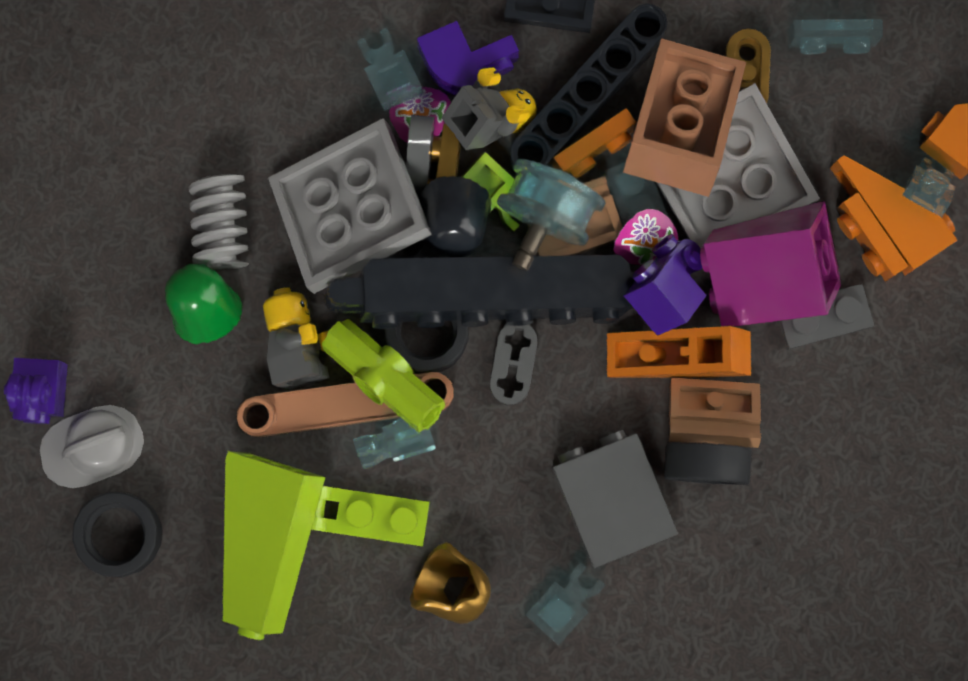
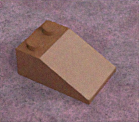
M661 38L623 173L709 197L721 166L746 62Z

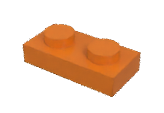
M624 109L553 157L552 166L561 179H564L571 173L575 179L582 176L597 164L593 158L607 149L611 154H614L632 141L630 133L634 131L637 122L628 109Z
M859 193L844 201L836 209L840 214L837 222L841 230L850 240L857 239L865 251L862 254V259L874 276L881 275L886 282L908 267Z

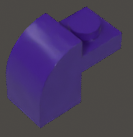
M457 21L417 38L418 50L430 76L439 87L453 95H457L462 86L473 85L477 80V74L480 69L494 67L497 70L494 74L499 73L502 76L514 69L513 63L517 62L519 58V49L512 35L471 52Z

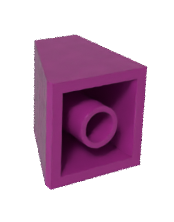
M825 201L714 229L704 242V246H701V264L705 272H710L713 285L709 293L710 305L714 314L719 313L721 326H741L828 315L841 286Z

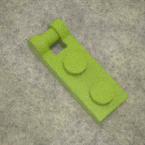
M323 486L311 530L423 546L430 502ZM326 500L339 502L336 520L324 518Z

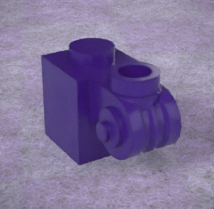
M673 234L666 236L654 246L652 252L656 256L655 260L644 263L634 272L632 278L635 282L624 295L657 336L687 323L706 297V294L690 276L692 273L703 268L700 258V246L690 239L679 241Z
M14 358L13 373L10 374L9 380L4 385V394L6 395L10 412H13L12 419L21 420L23 423L50 424L51 416L64 417L68 364L59 360Z

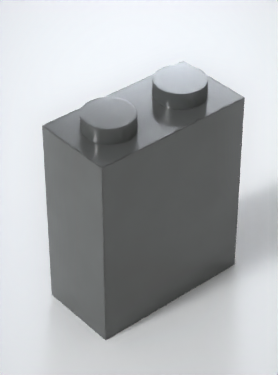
M624 430L599 439L602 448L585 454L583 447L568 451L557 456L560 465L552 468L592 568H597L678 535L637 433L626 437Z

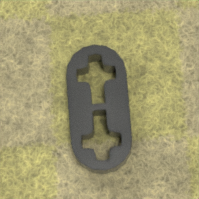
M411 116L406 168L415 191H422L425 185L428 184V179H430L434 117Z
M529 324L523 326L506 325L498 336L490 380V391L494 399L506 406H515L521 403L527 397L530 389L537 350V335ZM515 330L523 331L524 339L530 341V347H522L519 361L510 360L512 347L505 343V338L513 337ZM509 366L517 367L516 382L523 384L522 391H514L512 398L505 397L504 389L497 387L498 380H506Z

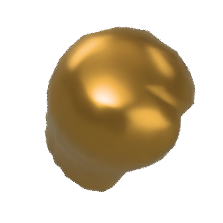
M445 542L434 548L420 569L410 595L411 607L459 624L469 623L477 619L485 610L491 594L490 581L478 565L462 555L453 545ZM451 577H469L455 603L451 605L444 593L448 579Z

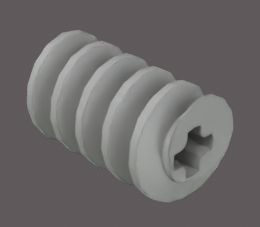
M221 174L201 178V180L191 183L189 186L190 194L199 197L190 203V210L200 215L191 220V227L196 231L202 232L191 239V244L194 247L203 250L192 256L194 264H203L211 269H235L249 265V263L236 260V255L248 251L247 245L235 242L236 237L248 233L247 228L234 224V220L247 216L245 210L234 208L233 203L246 198L245 193L233 190V185L245 181L243 175Z

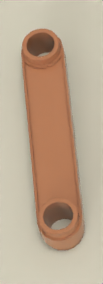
M438 372L414 374L424 384L431 381L443 383L447 389V395L444 399L445 408L442 411L451 405L454 398V389L451 381L445 375ZM356 383L254 396L246 399L237 411L239 427L253 437L274 436L401 418L385 403L382 405L374 403L361 391ZM264 405L269 412L267 423L259 429L250 428L246 420L248 411L253 406Z

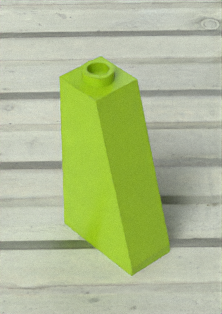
M228 451L225 459L223 621L238 626L237 633L251 639L264 640L265 634L283 633L325 477L254 454Z

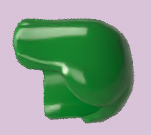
M188 264L176 270L167 280L165 300L173 318L175 332L182 340L196 345L216 341L227 335L240 322L243 308L240 296L210 267L203 264Z

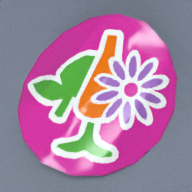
M429 87L406 89L392 100L389 111L390 120L399 137L408 143L411 116L434 117V136L437 137L443 131V124H446L441 117L451 102L446 94L437 89Z
M645 209L637 212L633 218L627 221L615 240L613 250L616 255H621L628 263L643 265L650 260H655L656 256L652 249L663 238L673 234L678 240L677 230L670 218L659 210Z

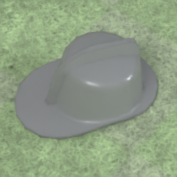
M113 405L95 407L68 417L53 425L42 438L40 454L43 470L53 482L68 488L88 486L120 474L132 467L141 455L144 443L143 431L133 414L124 408Z

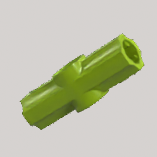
M350 319L342 322L338 321L328 331L325 340L322 342L323 351L353 376L357 386L374 403L378 405L385 403L418 433L425 429L428 430L439 419V415L445 408L444 400L413 374L408 362L396 350L388 345L382 348Z

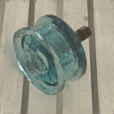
M518 159L513 166L517 176L508 194L499 195L497 204L516 219L529 225L519 247L520 250L517 251L512 261V264L517 268L528 271L534 260L533 256L536 255L546 234L571 244L586 245L589 236L585 230L594 212L603 211L606 202L591 188L562 170L534 161Z

